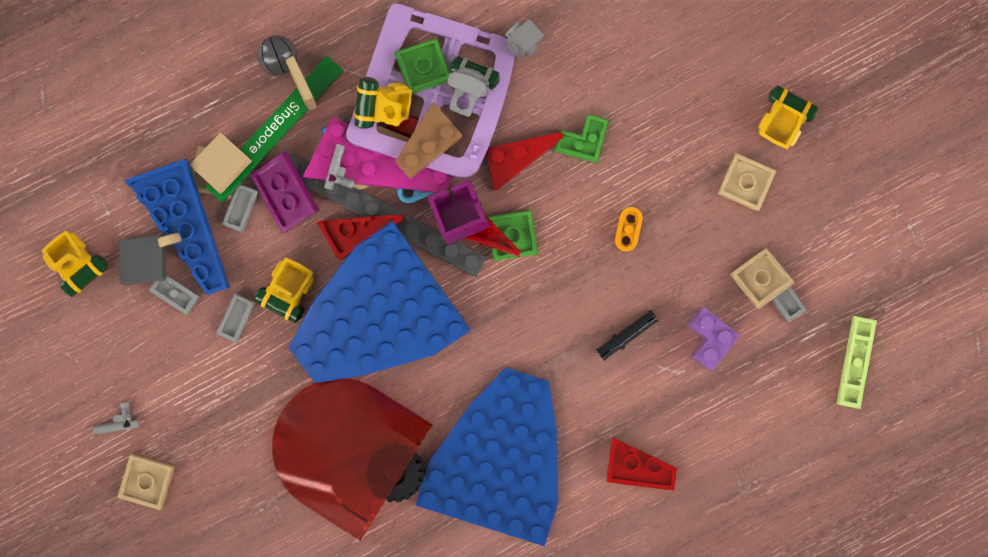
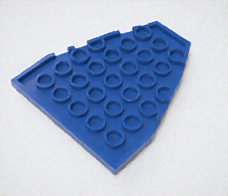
M392 220L351 250L349 256L339 266L337 272L326 283L310 305L288 349L312 380L318 383L364 376L433 356L471 331V329Z
M505 368L469 405L430 459L415 505L545 546L558 505L557 428L549 381Z

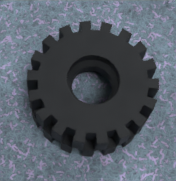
M400 443L389 444L380 448L372 456L366 471V476H368L367 482L372 488L371 491L379 495L378 498H384L387 502L391 503L392 501L402 502V500L411 498L412 495L416 494L424 479V465L422 464L421 457L416 454L414 449H410L405 444L399 445ZM398 464L404 469L402 480L393 482L387 477V469L390 465Z

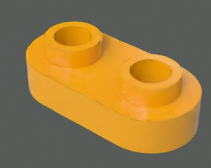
M635 207L624 209L619 216L614 242L615 246L623 252L633 250L638 243L643 217L642 213ZM628 215L634 217L633 223L627 222L626 218ZM623 237L629 238L630 242L628 245L622 243Z

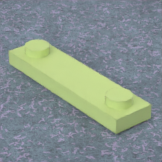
M853 316L836 402L838 405L861 408L877 320Z

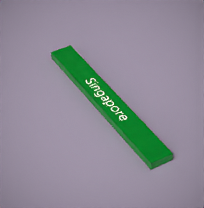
M327 55L305 78L315 103L344 72ZM298 88L288 96L242 146L240 150L252 162L221 194L209 183L205 187L222 203L227 200L308 111Z

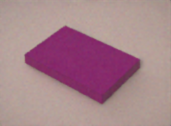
M287 152L281 153L250 174L282 233L289 231L320 211Z

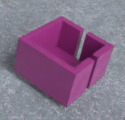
M470 180L451 187L452 192L456 196L455 199H452L447 189L428 197L442 237L448 245L490 228L475 187Z

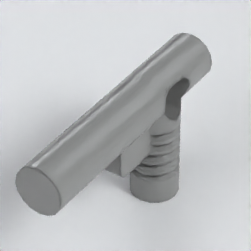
M336 144L324 188L333 190L334 184L353 188L355 180L344 178L346 168L340 167L345 150L343 145ZM331 174L336 177V181L331 182L329 180Z
M129 402L120 403L122 415L113 416L114 423L93 426V432L97 435L140 428V420H132V417H130ZM127 420L131 424L130 427L125 426Z

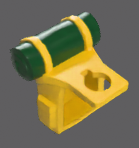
M360 78L359 85H357L358 92L354 112L355 126L361 129H368L373 127L374 122H384L389 125L399 126L404 120H408L411 105V88L403 83H390L388 86H379V82L375 78Z
M777 85L769 93L768 101L773 105L769 113L766 112L760 121L758 133L772 143L788 149L790 146H794L800 137L802 124L804 122L809 123L817 116L818 107L809 100L806 101L791 93L787 88Z
M66 230L54 238L41 251L44 254L43 259L48 267L54 272L57 271L63 279L60 285L64 293L74 297L77 293L82 292L83 288L94 279L101 276L109 267L101 255L95 254L91 256L87 253L85 243L77 234Z
M285 257L283 261H279L271 274L273 279L268 287L263 286L256 292L254 302L261 305L262 308H266L282 316L285 320L296 324L303 317L304 307L299 304L303 295H307L314 284V272L300 263Z

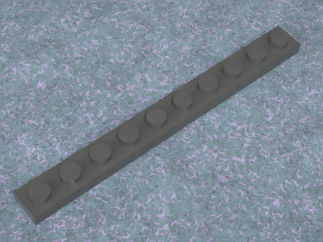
M288 153L308 189L361 217L403 214L406 219L397 224V227L405 235L407 241L477 277L487 258L486 256L457 241L448 245L440 232L355 187L351 189L343 185L341 186V184H334L333 190L324 188L326 182L324 180L303 178L309 163Z

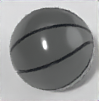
M273 35L267 37L258 48V62L269 74L279 76L289 73L286 59L294 56L297 62L296 47L284 36Z

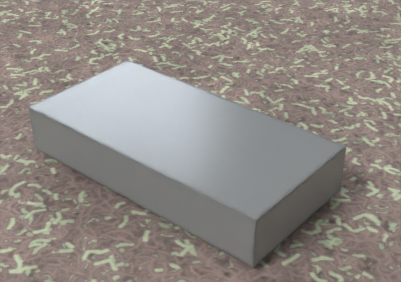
M240 184L234 191L221 225L244 233L260 192Z
M791 287L771 300L787 323L807 310Z
M234 293L216 334L238 343L256 303Z

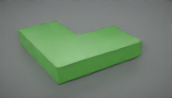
M588 114L582 135L560 129V132H563V138L556 144L554 152L597 164L609 120Z

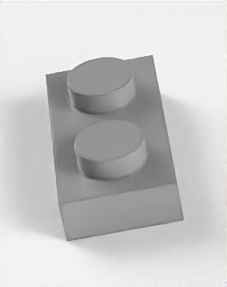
M167 274L166 280L154 282L149 289L150 292L185 315L190 314L201 297Z

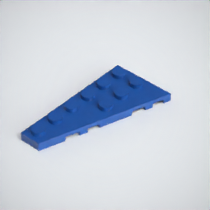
M183 159L124 180L137 194L136 197L140 203L145 205L150 212V217L164 236L180 233L182 241L173 244V246L178 251V256L181 260L185 261L191 269V274L204 292L209 295L230 288L188 159Z

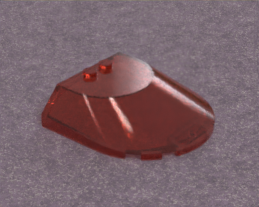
M338 379L314 383L296 394L287 403L277 420L272 440L274 465L281 482L295 499L361 541L433 423L367 383L354 379Z

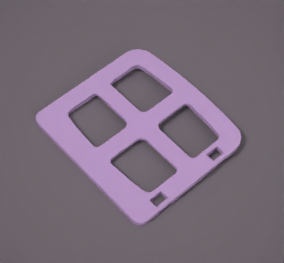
M393 4L388 10L366 77L375 78L379 82V86H388L390 83L405 84L402 73L394 70L396 63L394 52L401 50L409 31L412 29H418L444 38L445 42L442 53L449 71L450 63L458 56L460 48L464 44L495 55L494 70L499 72L500 82L493 90L489 89L486 98H478L472 113L478 115L480 119L464 156L457 158L443 153L426 167L457 178L471 177L479 170L493 137L507 94L515 55L511 54L505 44L507 38L481 31L478 28L427 12L424 13L402 4ZM412 15L424 18L423 24L410 21ZM482 36L490 39L489 45L477 42V37ZM449 83L413 94L424 100L417 126L433 102L439 109L443 106H450L455 90L449 86ZM464 93L463 96L458 98L457 106L460 109L469 107V94ZM353 112L346 133L348 142L358 147L398 158L407 142L379 133L377 131L378 122H374L373 127L368 129H361L355 126Z

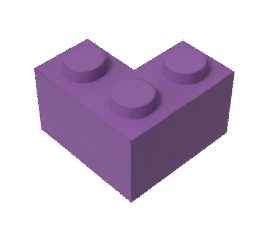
M705 307L699 308L687 324L689 328L704 339L690 357L708 371L714 370L740 337L737 332Z

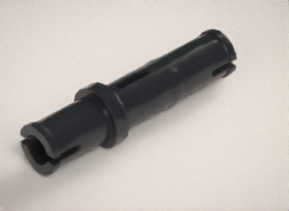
M649 310L619 334H613L611 336L612 339L596 349L597 353L605 361L618 350L625 349L626 344L659 322L658 318L654 317L656 315Z

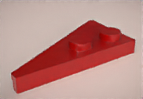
M563 132L488 148L486 154L494 191H499L502 186L512 178L514 179L522 170L529 167L543 153L555 146L563 138Z
M403 214L319 221L317 224L337 259L341 260L348 256L357 244L392 220L397 225L406 218Z
M487 216L490 228L463 238L519 258L522 253Z

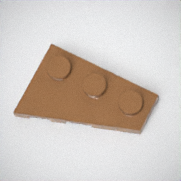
M433 102L396 159V164L411 180L462 139L463 135Z

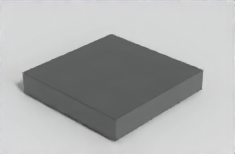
M163 235L120 240L121 285L126 286L166 280L165 247L160 248L158 244V238L163 237Z

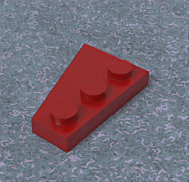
M611 436L606 482L674 491L676 467Z

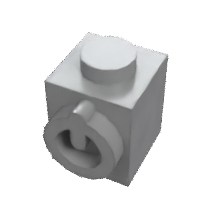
M530 19L524 24L519 21L505 34L508 37L505 44L510 53L516 55L521 60L525 55L530 57L538 50L537 46L544 35Z

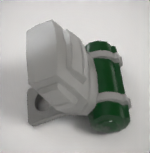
M457 56L450 63V74L447 80L449 86L455 88L449 109L467 117L471 116L477 99L479 97H486L489 89L493 90L499 84V72L491 67L487 68L471 62L465 57ZM465 92L469 94L470 105L466 109H460L457 106V100Z

